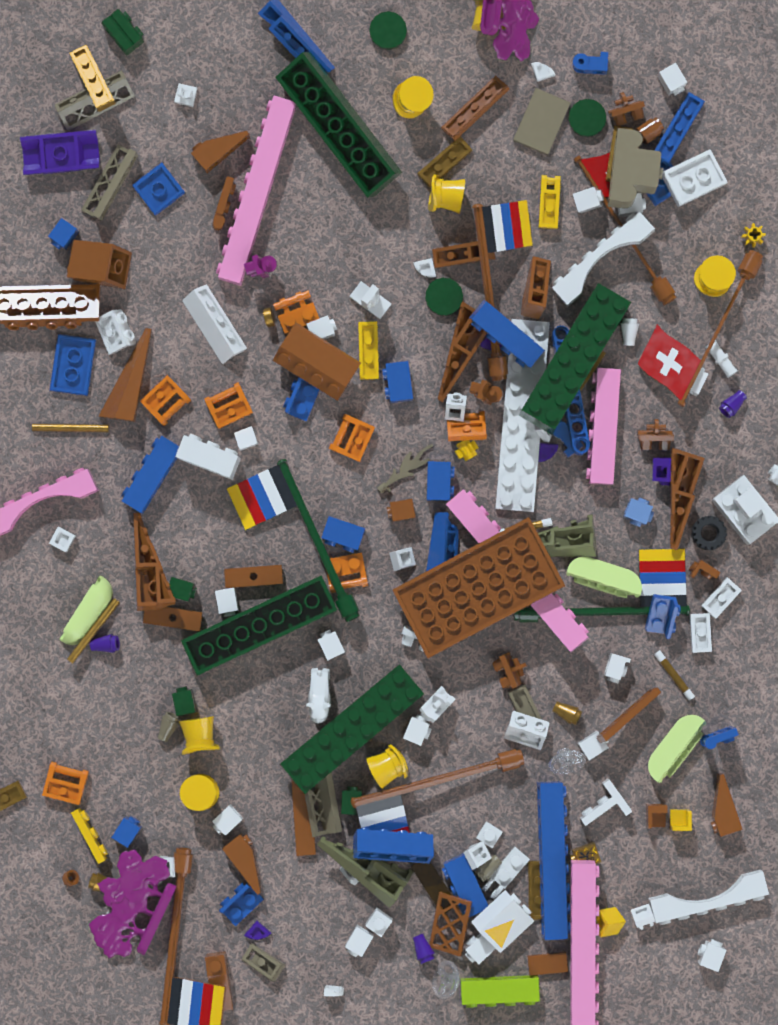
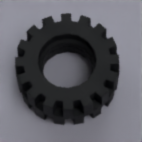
M705 516L694 523L691 537L699 548L714 550L725 542L727 528L718 517ZM712 525L715 527L717 536L713 541L703 539L701 530L704 526Z

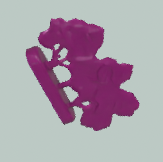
M483 0L480 29L483 34L490 36L496 34L499 29V35L493 41V47L497 52L498 59L507 60L512 51H514L515 56L521 62L529 57L530 40L526 30L534 29L539 21V17L533 11L534 7L530 0ZM501 7H503L502 10H503L504 16H503V18L500 19V16H501Z
M136 850L124 851L120 854L117 864L120 878L108 877L98 883L100 891L104 893V902L112 908V911L109 914L97 916L89 923V927L94 935L96 945L104 949V955L108 956L109 959L115 955L129 956L132 952L130 940L137 935L141 937L137 952L145 955L176 889V885L171 883L166 885L163 893L159 892L157 888L159 882L170 876L169 868L166 866L167 860L153 856L146 862H142V858ZM148 884L153 886V890L148 888ZM149 896L160 898L154 912L147 909V898ZM139 913H145L151 917L146 929H139L135 924V918ZM129 922H132L134 927H130ZM123 930H134V932L130 931V935H122ZM124 938L128 939L127 942H123L122 940Z

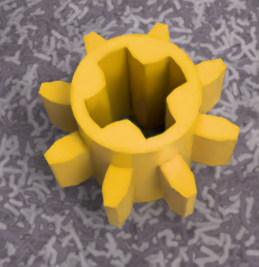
M752 223L750 229L745 227L744 231L746 234L741 236V238L746 240L744 245L752 244V248H755L756 243L761 245L763 240L760 238L766 235V233L761 231L763 226L758 228ZM752 232H754V235H757L755 239H753V236H750Z
M470 440L460 441L456 444L458 449L454 452L458 459L463 457L467 461L477 455L475 450L479 447L475 440L471 442Z

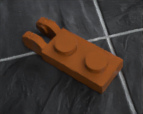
M229 176L226 177L212 226L216 231L223 229L225 224L223 214H228L231 202L227 201L229 195H233L236 184H233L234 178Z

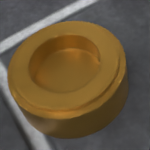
M271 307L264 309L263 315L267 327L275 326Z

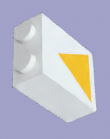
M506 890L472 921V924L479 933L500 953L534 922L530 916L532 913L525 904L521 906L520 899L514 893L510 895Z

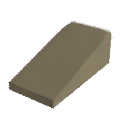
M251 943L241 959L271 981H276L285 967L284 963ZM252 951H256V954L254 955L252 960H250V953Z

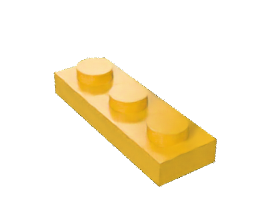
M377 321L358 322L359 362H361L359 366L360 380L379 379Z
M81 808L71 812L97 863L100 864L108 859L106 857L108 854L106 847L103 844H99L97 840L99 835L94 827L91 828L88 823L90 818L85 810L82 811Z

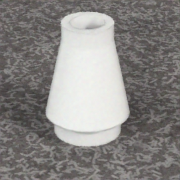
M622 318V323L620 324L623 345L635 346V339L639 328L638 319Z

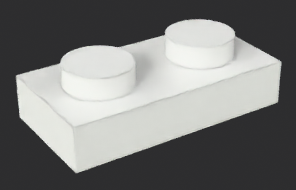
M726 577L701 607L716 619L742 590Z
M710 613L689 614L692 653L712 652Z

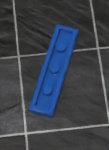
M688 92L654 150L661 152V162L667 166L705 102Z

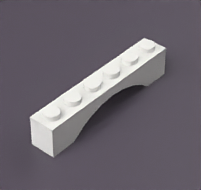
M640 211L637 214L632 213L625 220L627 223L622 227L620 225L611 232L612 236L607 240L605 238L596 245L598 248L594 252H587L582 257L583 261L579 265L576 263L567 270L569 273L564 278L560 276L553 282L552 290L567 307L582 295L589 272L603 256L619 247L641 244L655 232V228Z
M757 870L741 874L728 890L709 899L698 901L684 900L666 893L648 898L655 923L665 925L671 923V919L678 918V920L690 918L689 915L695 913L697 915H704L710 909L715 908L716 911L726 909L727 905L730 904L735 906L743 905L749 899L759 901L764 899L765 895H769L763 871Z

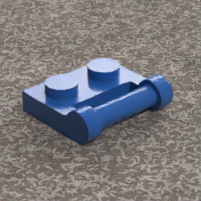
M729 726L702 736L700 744L708 749H713L719 742H724L725 744L734 741V737L739 734L735 727Z

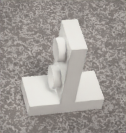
M362 281L350 295V298L378 319H381L391 306L389 301L379 295V288L373 284L371 287H368Z
M606 779L602 784L611 796H603L597 801V806L593 809L588 807L581 813L583 816L580 819L585 826L615 804L619 806L626 816L632 812L609 779Z

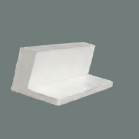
M207 284L194 289L183 299L184 305L222 364L247 349Z

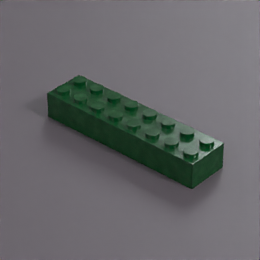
M302 52L275 77L367 198L376 196L403 173L311 52Z
M597 284L521 409L520 417L553 435L631 304L629 300L605 286Z
M321 575L181 640L198 676L338 611Z
M399 664L279 765L302 793L306 794L423 696L424 693Z

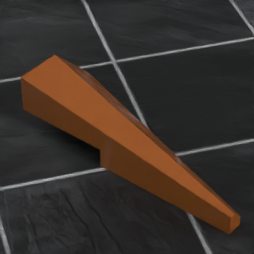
M463 301L460 306L438 395V400L444 402L487 335L483 329L478 331L471 325L473 321L469 317L476 309Z
M145 328L99 417L135 422L152 329Z
M675 448L671 449L670 548L678 550L695 498L693 492L705 458Z
M133 513L137 611L158 610L176 603L175 597L165 577L155 548L151 543L148 531L144 526L141 514Z

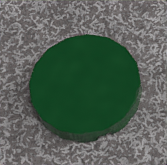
M381 12L371 21L369 28L370 38L380 49H396L406 39V23L395 12Z
M583 99L573 105L569 112L568 121L574 133L588 138L602 131L607 117L605 109L599 102L592 99Z
M442 277L435 279L429 284L425 299L427 306L433 313L446 316L459 310L463 301V292L456 281L451 278Z

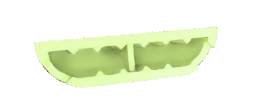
M578 557L568 566L567 576L571 575L574 577V582L622 598H627L628 595H635L638 598L641 595V581L629 569L591 557Z
M100 575L95 585L93 584L64 628V633L59 639L60 641L68 645H78L112 600L113 591L107 579Z
M696 715L682 717L675 723L652 753L648 762V769L650 775L657 782L661 783L666 776L670 778L700 741L704 734L701 730L706 725L704 719Z

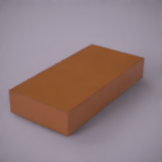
M566 952L527 955L529 976L568 972Z

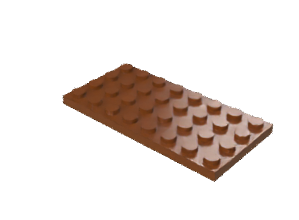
M530 517L394 588L393 592L426 657L429 659L560 590L566 585Z

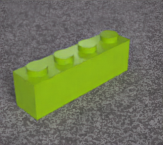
M538 975L460 978L461 1003L466 1005L467 1008L477 1007V1004L495 1007L497 1003H504L505 1006H515L518 1002H524V1005H535V1002H540Z

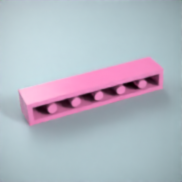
M597 368L596 373L593 372L592 384H595V392L591 391V403H594V410H590L589 422H593L592 430L589 429L588 432L591 449L587 451V460H590V468H586V479H589V484L613 485L621 369Z

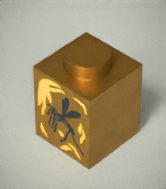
M594 842L572 849L571 860H594L596 864L601 862Z

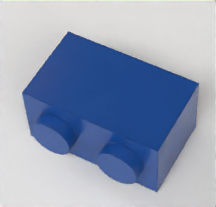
M409 362L386 363V369H382L383 380L388 381V388H385L386 399H390V403L413 401Z
M428 461L427 501H450V497H454V486H450V480L454 478L455 467L451 466V462Z
M328 516L321 538L325 540V544L334 547L336 544L343 546V550L353 553L354 550H359L365 528Z

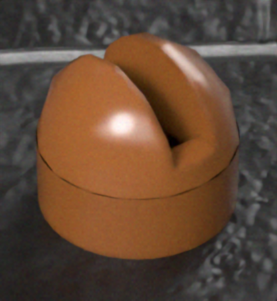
M69 870L63 874L62 880L64 885L73 886L79 882V875L75 870Z

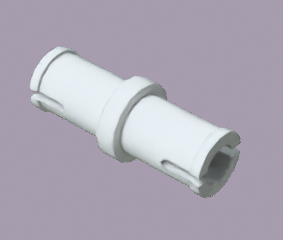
M715 340L710 354L716 360L715 364L719 365L727 378H729L738 370L728 359L729 355L723 352Z

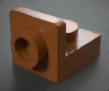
M702 560L694 561L688 570L691 572L689 575L691 578H694L698 571L701 570L700 574L709 580L711 578L717 579L721 573Z

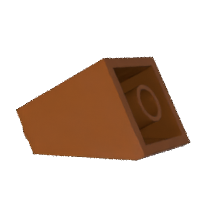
M73 240L70 261L67 267V278L79 282L125 289L132 252L110 243Z

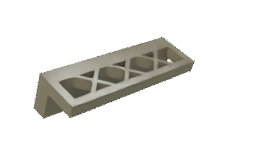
M122 70L104 79L110 93L113 92L111 95L116 104L98 112L87 88L55 104V108L68 131L135 97ZM126 86L128 94L124 96L116 95L118 89ZM87 105L94 106L93 112L89 114L84 113L83 109ZM71 113L76 114V120L68 124L65 116Z
M119 144L117 145L81 211L102 222L138 157L135 151L130 148L128 150ZM121 150L126 153V156L122 163L118 164L116 156ZM117 167V172L113 179L109 180L107 172L109 169ZM108 184L104 195L99 197L98 188L101 185ZM98 200L99 204L94 213L87 209L91 202Z
M330 773L315 785L314 793L309 790L305 794L312 837L342 832L332 773ZM315 801L319 804L317 812L314 810ZM319 820L322 822V831H318L317 823Z

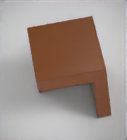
M646 804V827L648 829H652V827H666L668 805Z

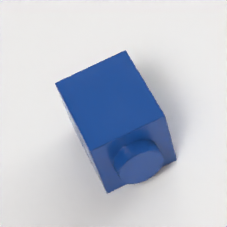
M61 218L48 237L52 240L51 244L60 250L62 247L67 250L79 231Z
M127 816L124 817L111 838L128 848L142 828L139 825L140 821L133 816L129 818Z

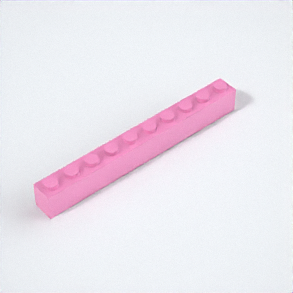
M273 96L272 101H268L266 111H268L267 119L263 118L261 124L263 132L261 137H257L255 144L257 151L255 155L252 154L250 159L251 171L246 173L244 179L246 187L244 191L241 190L238 199L241 203L239 209L236 208L234 211L233 219L235 223L233 227L230 226L227 237L230 239L228 245H224L222 250L223 262L218 264L216 274H219V280L239 286L242 285L246 272L244 264L249 262L296 109L294 101L278 96Z
M463 489L446 503L457 519L478 543L500 533L501 527L495 520L491 522L487 518L489 513L483 506L478 507L475 501L477 499L470 491L466 493ZM557 593L554 596L550 594L531 604L533 609L570 653L589 638L586 635L589 631L582 623L578 625L575 622L576 616L569 608L567 610L564 609L561 605L564 602Z
M571 860L570 1025H599L598 1020H595V1013H599V1002L595 1001V994H599V982H595V974H599V963L595 962V955H599V943H596V936H599V924H596V916H599V904H596V897H599V885H596V877H599V866H596L594 860Z

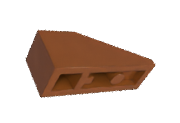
M248 131L206 140L203 143L200 142L193 147L191 155L208 174L250 138V134Z
M478 241L432 249L435 268L480 262ZM495 252L488 253L489 260H495Z
M532 257L522 299L521 315L540 319L547 303L550 260Z
M723 773L717 774L712 812L713 822H711L714 834L717 833L720 837L743 830Z
M240 833L226 844L222 850L258 895L262 890L254 849L251 846L253 841L247 834L244 836Z
M226 951L206 954L205 963L208 983L226 986L224 1011L233 1010Z

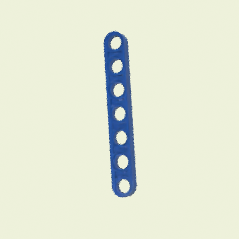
M557 326L552 332L554 354L563 342V340L556 337V332L562 330L567 335L569 329L565 326ZM579 390L571 403L578 406V413H571L568 408L565 416L571 449L574 454L583 455L589 450L590 442L581 392ZM575 422L580 423L582 431L575 432L572 429V424ZM576 442H584L585 450H577Z

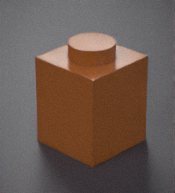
M413 499L390 502V507H387L388 519L392 518L393 522L415 519Z

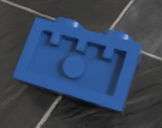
M299 377L298 380L294 379L290 389L293 391L290 398H286L283 408H286V414L307 422L320 390Z
M653 594L645 625L647 632L665 634L666 639L671 638L672 633H675L676 616L680 614V605H678L676 597Z
M248 882L245 885L241 883L234 890L236 894L231 899L227 896L220 903L222 907L219 909V912L223 913L235 926L264 900L260 894L257 895Z

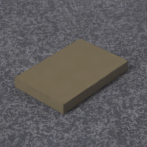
M535 88L513 141L548 156L570 106V102Z

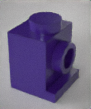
M653 458L652 481H658L659 485H671V458Z

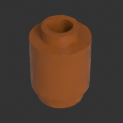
M655 117L643 123L636 131L641 133L642 143L647 145L662 134L664 126Z

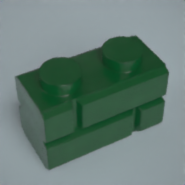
M117 9L104 19L101 24L127 56L144 43L142 38L144 34L138 26L135 28L130 23L132 19L126 11L122 13L120 9Z

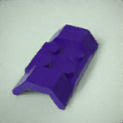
M96 130L20 137L24 162L23 175L52 174L100 168L99 142Z

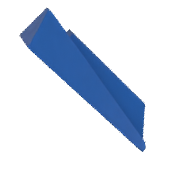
M270 0L258 12L263 19L271 24L269 30L295 58L302 52H311L325 71L330 72L335 68L279 0Z
M439 512L434 515L426 571L458 555L459 530L456 525L451 524L449 521L448 512Z

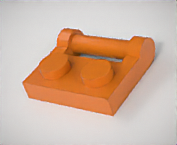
M167 375L140 402L165 426L168 423L167 421L185 403L188 404L191 399ZM178 394L181 398L161 415L158 411Z
M239 382L217 395L204 398L218 429L253 413ZM236 393L238 394L239 398L215 409L213 404Z
M485 411L465 413L464 422L447 420L448 441L487 440Z
M343 414L342 424L333 444L331 443L328 449L360 462L375 427L347 414ZM349 424H354L355 427L345 449L340 447Z
M362 552L330 558L338 577L360 572L361 578L341 582L344 589L368 586ZM327 573L330 592L336 593L332 581Z
M51 762L42 796L80 805L89 771H79L57 765L56 762ZM56 772L79 778L80 781L79 784L57 779L54 778V774Z

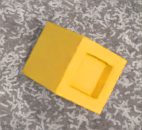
M670 809V829L672 831H692V811L689 809Z
M616 907L599 910V916H596L600 937L617 935L626 923Z

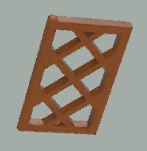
M439 892L429 943L431 948L459 957L462 956L472 901ZM442 898L448 899L451 905L443 909L441 906ZM460 903L467 905L464 915L461 914L456 905ZM451 908L455 910L459 917L452 922L445 913ZM442 914L447 925L439 928L438 918ZM461 920L463 923L462 932L458 934L453 924ZM450 927L455 937L447 941L442 930ZM437 933L444 942L441 945L434 943ZM456 939L459 942L458 951L452 949L449 944Z

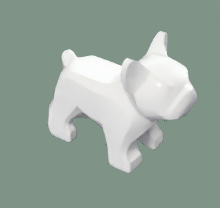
M311 669L310 691L306 706L309 707V716L314 723H323L329 713L328 707L331 706L329 690L330 669Z

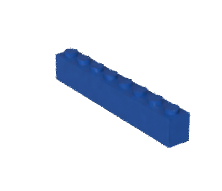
M560 781L537 782L541 934L544 940L568 939V934L571 933L570 922H567V914H570V904L567 902V895H569L570 889L569 883H566V875H569V866L565 862V856H568V845L565 844V836L568 835L567 825H564V817H567V807L564 805L563 799L566 797V786H563V783Z

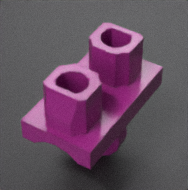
M254 255L252 256L253 261L244 264L246 274L252 278L256 276L267 278L269 277L268 273L273 272L277 267V261L272 256L262 258Z

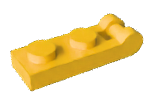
M541 175L538 228L558 229L561 176L550 178L547 175ZM547 185H554V190L547 189Z

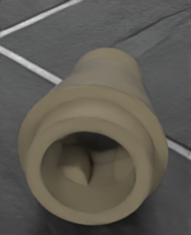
M166 712L162 716L157 738L168 742L179 726L178 721L180 717L174 713Z
M493 855L490 860L476 868L473 872L484 883L486 880L489 881L502 862L496 855Z

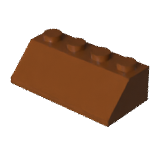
M298 323L294 324L272 360L337 401L345 392L361 362Z

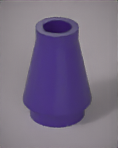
M737 391L734 395L721 402L720 412L727 418L735 416L743 402L747 399V396L742 391Z
M110 634L92 639L90 641L91 651L111 653L118 651L120 648L118 635Z
M424 934L413 937L416 957L420 964L435 959L433 955L435 952L427 942Z

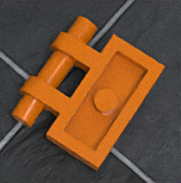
M309 290L302 293L301 291L297 292L295 296L287 299L284 297L279 299V302L273 304L275 311L282 308L284 310V314L279 315L278 318L285 334L290 332L295 323L305 327L307 323L320 319L314 303L305 304L304 300L311 297ZM299 302V308L292 311L289 310L288 306Z

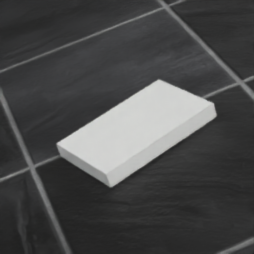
M711 150L663 171L662 176L677 207L728 183Z

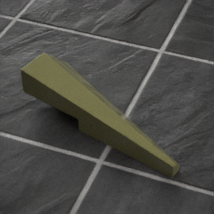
M593 514L587 515V520L577 523L576 520L570 521L571 526L559 528L556 526L538 533L550 557H596Z
M322 837L317 843L322 850L389 908L396 902L414 873L411 869L399 868L398 864L395 863L389 864L381 860L353 858V849L343 847V844L339 842L335 844L325 840L326 837Z

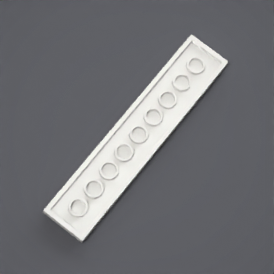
M511 319L514 325L545 351L531 368L526 365L524 368L515 362L516 357L510 354L508 356L507 366L509 374H507L495 509L534 512L540 436L535 431L537 426L520 417L519 414L546 370L550 322Z

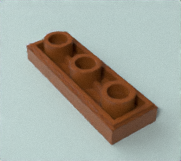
M282 565L224 569L225 588L283 584ZM252 573L257 574L256 580L251 579L250 576Z
M164 607L158 610L144 611L143 623L200 631L203 612ZM172 614L176 615L175 621L170 620Z

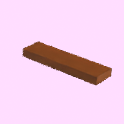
M495 76L452 116L441 129L456 141L509 90L508 85Z
M658 687L649 689L596 736V739L600 743L607 742L661 693Z
M291 779L296 856L316 855L315 837H312L305 794L302 793Z

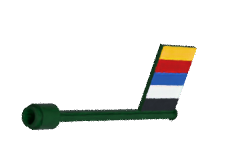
M280 459L276 466L227 488L245 530L298 506L337 592L338 600L335 601V604L342 619L349 622L360 617V610L353 595H348L344 591L289 470L286 459Z
M685 549L639 550V579L642 584L640 607L569 609L575 616L648 615L653 594L676 597L678 605H680V614L688 616L691 610L690 606L687 605ZM531 605L514 613V621H519V623H534L541 619Z

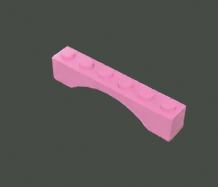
M84 468L77 469L73 472L74 475L68 478L67 476H62L56 479L57 483L51 486L49 483L42 485L38 488L39 491L33 494L32 492H27L21 495L22 499L16 502L14 499L3 504L4 507L0 508V536L12 531L22 514L41 500L56 496H73L82 499L99 491L90 470H84Z

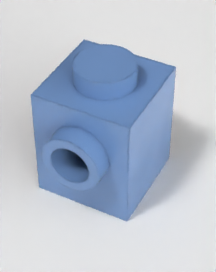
M631 498L623 517L629 519L632 525L638 527L641 524L646 525L653 518V506L649 505L650 502L645 499L639 498L635 500Z

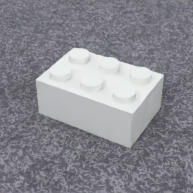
M190 434L189 437L183 436L175 456L179 460L233 480L241 460L237 456L238 453L229 448H225V451L221 450L218 444L208 441L207 444L203 443L200 437Z
M744 475L711 500L746 545L753 543L778 523L776 514ZM748 488H752L765 505L761 509L763 513L755 519L753 517L747 519L733 502L736 497Z

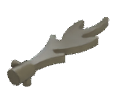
M431 444L422 449L413 460H410L412 452H409L401 463L400 473L396 474V469H393L390 479L377 487L381 494L384 491L389 493L391 491L388 487L390 484L404 477L413 476L414 474L408 471L416 469L430 460L427 458L420 461L419 458L433 445Z

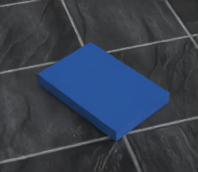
M58 334L50 391L88 396L96 339Z

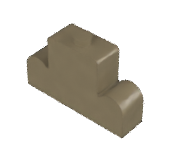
M617 129L608 207L623 209L631 207L637 192L655 194L659 179H662L663 168L660 167L661 152L640 149L643 138L641 133L636 130Z

